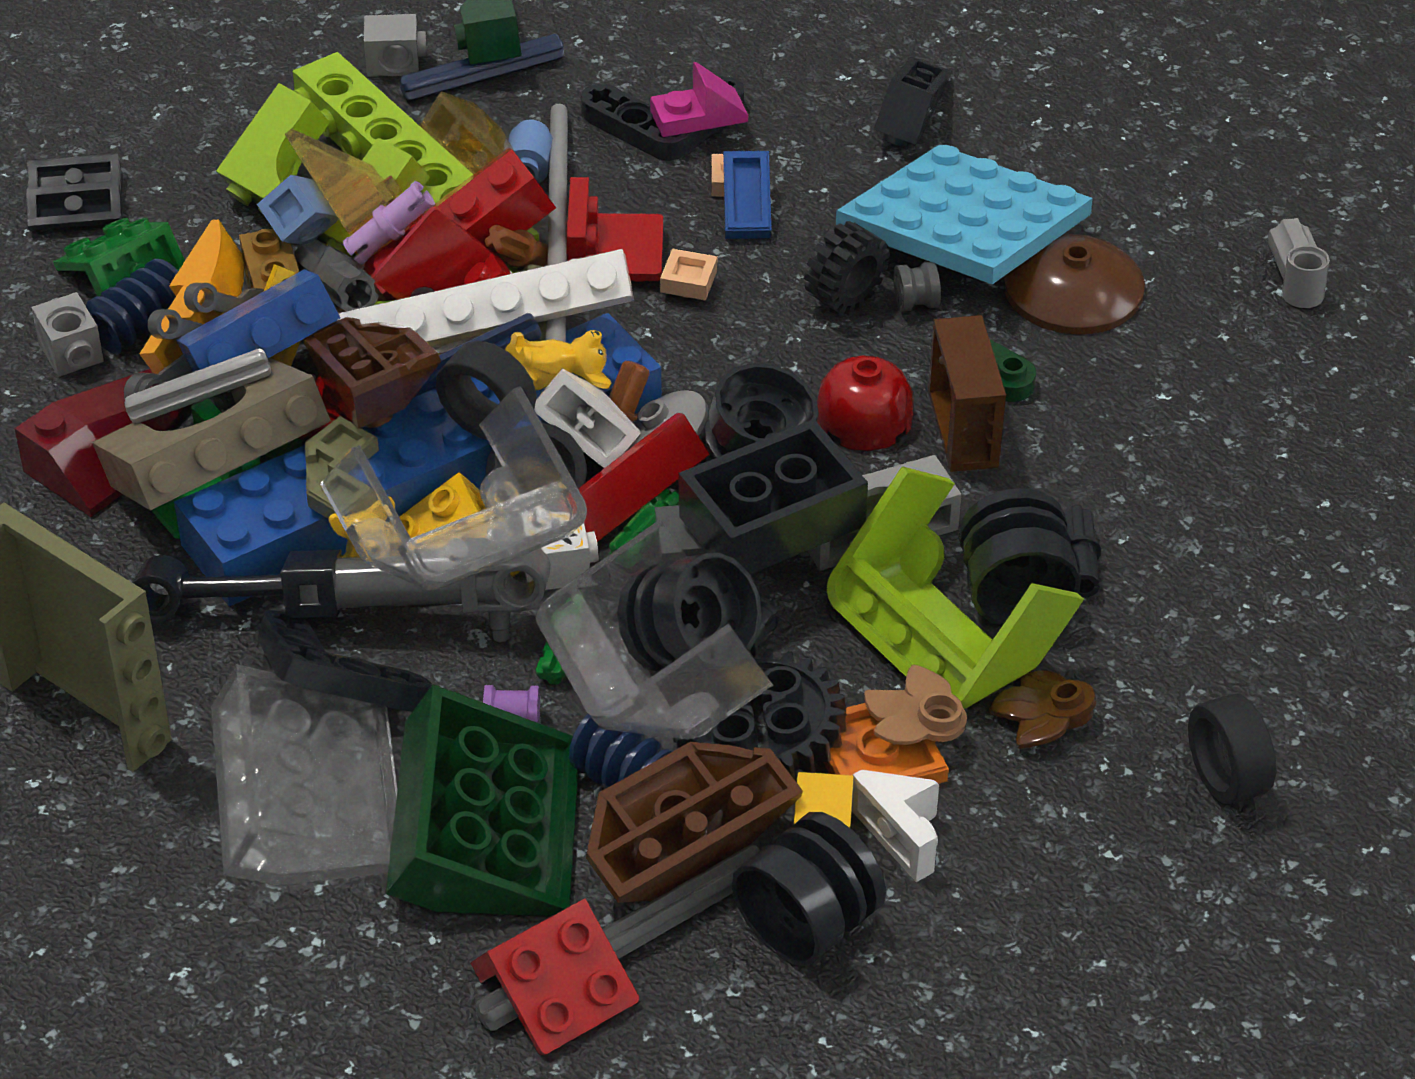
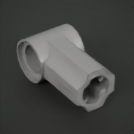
M1298 218L1282 219L1278 226L1269 230L1268 234L1269 247L1284 280L1282 297L1287 303L1295 307H1316L1324 300L1330 263L1329 255L1326 251L1316 246L1308 226L1302 225Z

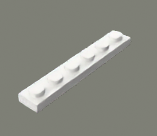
M623 249L338 314L341 317L340 319L345 317L360 319L361 324L381 322L411 327L432 347L480 336L526 313H531L538 323L634 301L626 256Z

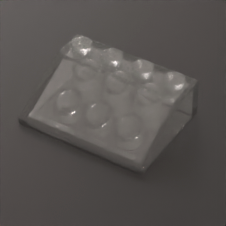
M236 664L211 705L224 875L272 885H285L387 874L397 798V782L387 707L304 689L281 680L275 673Z

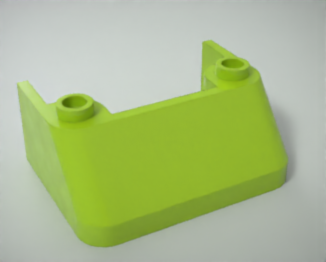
M902 466L830 574L827 583L828 599L831 605L901 673L907 676L911 665H918L933 671L949 682L951 694L955 695L961 701L962 707L966 709L1034 670L1048 653L1084 601V598L1075 592L1031 583L992 640L931 583L943 564L944 546L940 537L927 525L955 483L946 477Z

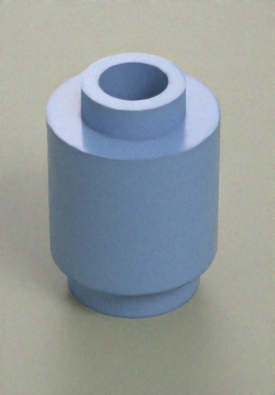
M524 120L510 132L507 148L509 147L515 152L538 183L547 177L553 140L547 126L542 122Z

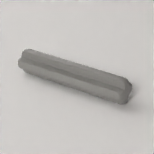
M256 349L131 394L125 398L126 412L131 421L138 424L268 377L271 374V365L263 349Z

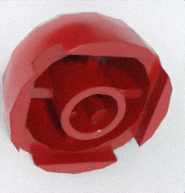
M874 356L850 357L835 364L821 381L817 398V423L827 435L829 431L832 435L839 437L841 446L863 451L888 448L896 443V436L903 433L904 430L906 434L910 431L914 407L913 391L903 371L892 362Z

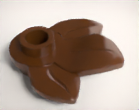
M1041 670L1022 676L1020 678V687H1011L1002 691L994 698L988 708L989 713L993 716L1020 721L1016 735L1017 748H1030L1052 742L1063 736L1067 729L1078 728L1086 724L1093 716L1096 706V695L1092 686L1084 681L1066 680L1059 673Z

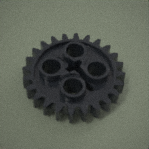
M766 649L761 659H754L749 651L748 654L743 656V661L724 664V667L720 669L714 666L704 667L705 679L697 676L688 677L690 690H678V704L671 705L673 721H670L673 742L676 743L677 749L689 742L731 745L754 750V747H758L749 690H759L768 748L774 752L794 780L795 771L799 769L806 773H815L814 759L829 763L831 761L830 748H840L842 746L841 733L847 731L844 694H840L839 681L837 679L829 680L826 667L813 671L812 658L810 657L795 664L792 651L785 653L780 660L773 659L771 649Z

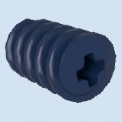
M153 259L146 263L144 268H139L132 272L129 278H123L116 283L115 287H109L101 293V296H95L87 302L86 308L98 326L102 348L110 353L119 354L122 352L121 343L129 347L136 343L137 335L145 337L150 334L148 319L152 312L158 309H168L176 297L169 287L178 273V270L173 265L162 259Z
M602 705L591 710L580 722L570 744L569 759L572 767L581 773H587L588 778L597 784H603L606 789L673 751L669 748L661 750L660 743L654 738L644 739V732L637 727L628 729V721L621 716L612 718V711Z

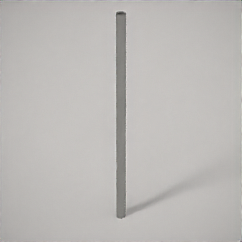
M555 104L550 110V134L553 140L549 159V198L556 206V209L548 214L547 266L567 261L568 109L563 104ZM566 316L546 321V340L555 339L566 342Z

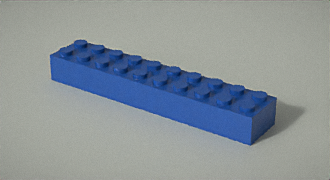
M609 313L566 331V343H572L575 338L581 337L590 330L601 332V343L604 345L607 354L606 364L602 372L610 379L611 385L608 389H600L608 397L624 361H633L649 369L650 375L635 410L636 414L648 402L662 397L661 366ZM470 376L477 389L484 396L502 406L495 393L486 384ZM436 388L414 397L405 409L392 414L393 418L389 422L374 428L361 427L378 438L379 451L353 472L380 487L381 499L389 496L394 500L395 511L387 522L388 525L458 472L482 492L489 489L485 477L487 457L496 441L479 438L457 424L440 403ZM545 388L536 390V399L545 390ZM532 411L518 427L536 422L549 423ZM530 442L523 444L514 451L508 462V479L560 457V455L554 448L545 443ZM305 445L174 502L181 546L206 577L280 575L289 552L341 549V554L344 555L348 540L339 536L332 529L328 518L308 507ZM249 597L222 598L230 607Z

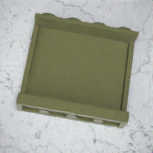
M3 502L0 505V684L13 692L36 672L119 726L127 768L134 772L148 759L160 754L172 740L146 591Z

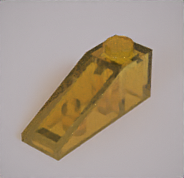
M440 92L419 125L473 174L508 147L513 150L501 127L476 103L444 92Z
M294 129L285 133L288 141L350 235L373 218L372 212L380 205L386 207L404 192L392 175L384 179L372 165Z

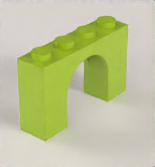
M278 83L216 170L229 184L226 192L246 206L251 201L258 204L290 175L297 176L301 163L330 121L311 100ZM378 137L350 178L338 189L327 194L342 217L319 236L318 239L354 259L358 253L354 252V254L350 255L343 245V240L350 237L372 219V212L380 205L386 207L408 189L414 181L424 186L430 176L412 155Z

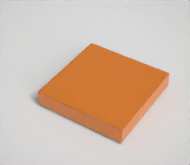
M865 703L846 707L847 731L841 733L842 746L840 748H830L831 761L829 763L824 762L829 774L853 775L860 770L931 779L938 784L948 782L949 768L935 741L925 739L908 745L887 742L874 735V729L879 721L870 715Z

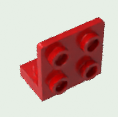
M570 177L567 261L623 249L630 281H660L662 275L663 215L598 213V196H589V177Z
M433 206L374 271L372 278L380 287L397 300L411 297L412 292L420 287H428L434 291L509 275L511 272L504 260L440 209Z
M585 898L487 951L470 963L480 983L495 975L497 976L540 1055L550 1053L639 1001V995Z

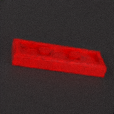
M676 413L561 501L568 513H582L586 532L594 531L598 542L678 480L680 472L696 466L710 454L685 414Z

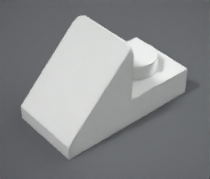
M860 770L854 773L851 811L915 882L934 873L938 838L935 829L929 821L937 814L939 784L931 779Z

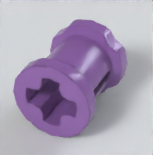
M494 685L484 686L483 703L540 723L539 686H530L528 691L496 690Z

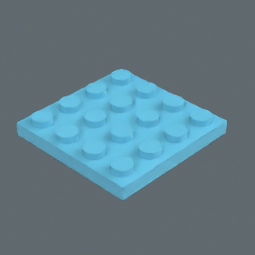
M938 145L836 210V225L840 223L845 225L846 221L855 222L881 238L889 247L989 284H994L1090 216L1093 198L1077 193L1072 187L1054 185L1036 179V176L1032 173L1016 172L999 166L994 160L976 158L961 153L954 146Z

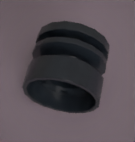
M751 363L732 369L721 378L714 393L709 410V418L701 437V441L710 455L703 459L701 464L812 419L817 421V399L808 384L793 372L771 364Z
M1028 488L1005 489L985 496L968 509L960 522L959 542L963 550V561L967 567V581L971 600L978 614L993 624L1003 626L1031 583L1079 594L1081 579L1075 554L1070 546L1071 537L1067 529L1066 516L1060 503L1048 494Z
M708 553L685 557L676 561L647 565L632 574L621 591L617 616L620 635L629 654L643 668L658 674H666L735 663L748 654L759 635L762 612L759 592L750 573L734 558L722 553Z
M808 812L791 828H788L776 838L774 845H767L733 873L732 890L736 905L750 929L766 947L780 958L798 966H810L843 938L844 931H852L884 904L886 896L883 873L872 852L853 830L839 819L824 812Z

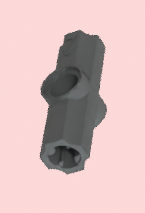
M317 239L312 243L299 245L294 253L299 272L305 269L318 274L335 306L345 311L373 306L379 296L375 292V280L364 271V265Z

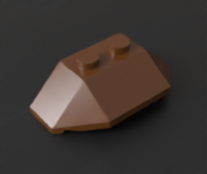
M345 317L303 339L333 402L358 429L361 427L374 428L389 422L393 418L392 414L407 407L441 363L438 352L411 327L381 322L361 324L360 319Z
M689 742L599 792L586 859L618 903L652 901L750 845L802 796L803 790L770 748L754 747V750H749L731 745Z

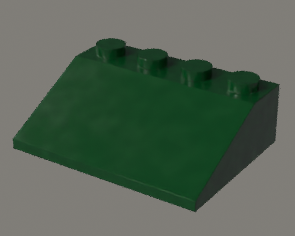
M433 684L405 721L386 894L436 912L553 916L570 907L578 770L572 767L569 759L570 744L573 736Z

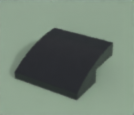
M119 153L27 161L28 188H26L29 231L107 225L122 219V175Z

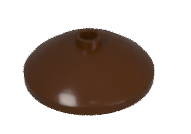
M1063 234L1006 274L1003 286L1009 304L1029 322L1059 333L1094 334L1116 328L1131 319L1142 304L1145 283L1142 272L1135 261L1115 245L1091 236Z

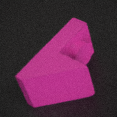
M693 62V89L672 91L668 94L650 97V111L662 137L748 122V113L736 89L697 62Z

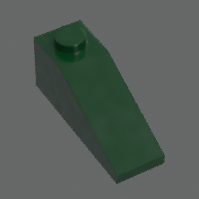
M466 0L460 7L462 23L454 24L458 51L467 50L470 65L522 56L517 18L512 0Z

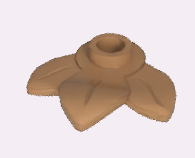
M911 665L906 676L905 690H865L864 692L865 704L870 715L879 721L874 729V735L887 742L901 745L914 744L925 739L945 742L956 739L966 728V712L962 707L961 701L951 694L949 682L924 667Z

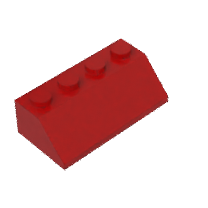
M509 147L434 205L484 245L485 239L490 236L489 228L492 226L500 225L512 231L518 229L527 231L556 209V206L531 172ZM427 211L404 228L405 234L399 240L391 239L362 264L365 266L364 270L372 277L374 271ZM374 283L386 300H397L377 283Z

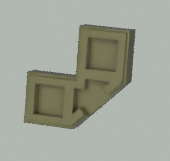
M339 416L305 443L308 507L329 519V516L334 513L353 514L372 508L381 500L380 487L353 472L379 451L378 438L362 428L358 429L352 422Z

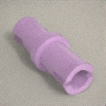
M414 181L408 189L386 207L384 205L377 207L372 212V219L350 237L343 240V245L350 255L354 254V252L358 253L354 260L364 264L369 257L391 239L399 240L405 234L404 228L427 209L435 205L432 196L427 190L423 194L420 192L424 187L423 185Z

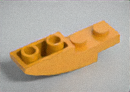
M219 219L210 221L169 285L176 297L168 309L178 312L182 319L205 324L222 315V313L213 310L207 313L193 312L186 307L184 292L192 283H209L216 288L217 292L238 297L242 293L244 282L243 256ZM202 290L199 291L197 296V300L200 305H202L205 300V295ZM166 316L161 322L164 332L169 328V320ZM152 335L150 336L139 354L153 373L158 374L183 355L176 342L178 338L158 339Z

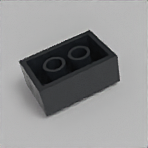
M812 419L680 472L679 517L707 553H722L734 558L750 574H753L861 529L866 521L868 481L819 424Z

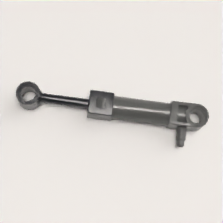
M525 542L465 545L461 554L342 558L341 549L291 551L280 571V575L190 578L187 568L181 561L172 556L158 555L149 558L143 563L132 583L146 591L151 623L154 624L168 621L174 616L179 605L185 604L187 599L283 595L287 618L338 617L341 608L462 604L463 613L488 612L493 639L501 643L506 642L510 638L509 627L511 624L509 611L522 612L531 610L540 603L545 593L551 565L548 556L540 547ZM514 571L525 572L532 577L533 581L519 582L510 573ZM149 584H159L166 589L168 594L163 595L155 592Z

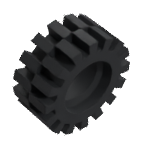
M846 221L845 225L840 223L835 226L834 234L828 231L823 236L825 243L823 245L818 243L814 248L817 255L815 258H809L807 265L811 267V270L806 271L804 279L808 281L805 284V289L809 292L808 294L839 314L854 312L855 306L860 308L865 305L864 298L866 296L871 298L875 292L872 288L875 284H881L883 277L880 276V273L887 271L888 263L884 260L890 257L889 250L886 249L888 245L885 241L855 222Z

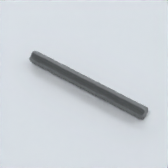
M756 845L746 846L603 928L602 930L618 959L732 894L733 873L760 851ZM502 987L479 999L475 1004L476 1014L480 1022L489 1031H495L518 1018Z

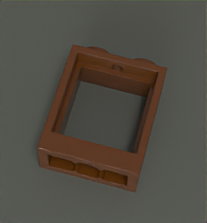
M983 316L934 319L928 393L950 472L998 468L1006 392Z

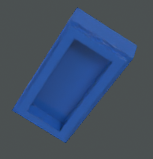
M723 151L725 239L771 238L769 151Z

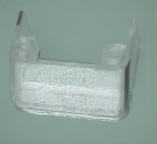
M521 386L512 389L480 424L502 467L491 471L481 483L480 495L486 509L421 535L410 538L361 446L353 447L346 453L320 485L356 552L365 563L421 588L438 590L569 537L584 523L587 515L584 498Z
M658 520L548 597L538 609L536 622L585 710L601 729L677 739H693L707 734L715 725L773 685L729 623L654 676H651L648 669L643 668L629 654L620 635L617 616L622 589L630 576L644 566L660 564L666 561H676L687 557L661 520Z

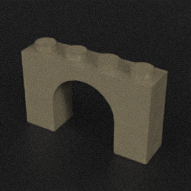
M268 358L271 365V374L263 379L230 390L236 404L209 420L171 431H157L142 423H131L92 442L110 486L151 511L330 422L331 420L314 377L275 359Z

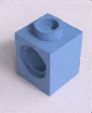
M295 175L287 177L257 204L282 242L299 245L312 243L342 217L317 180Z

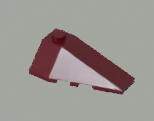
M147 369V370H144V371L139 372V373H153V372L151 371V369ZM132 375L52 402L14 428L23 472L90 517L122 495V493L110 486L92 442L133 423L126 412L124 403V387ZM192 404L141 423L157 431L175 428Z

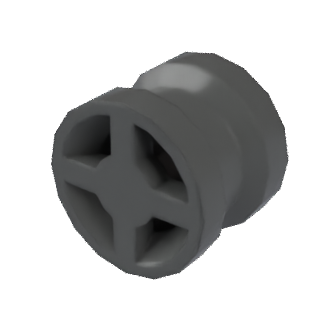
M924 262L919 268L913 269L907 265L895 266L894 291L900 312L911 311L916 305H924L928 309L939 308L941 288L935 263Z

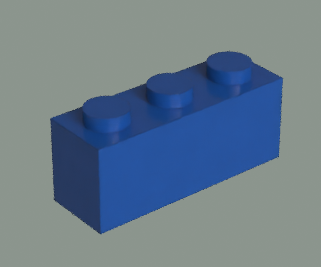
M304 269L176 339V342L191 370L195 372L256 349H263L267 357L270 358L341 317L319 275Z

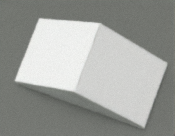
M563 368L536 399L533 411L547 423L556 425L571 434L582 451L603 468L624 454L641 434V431L603 390Z

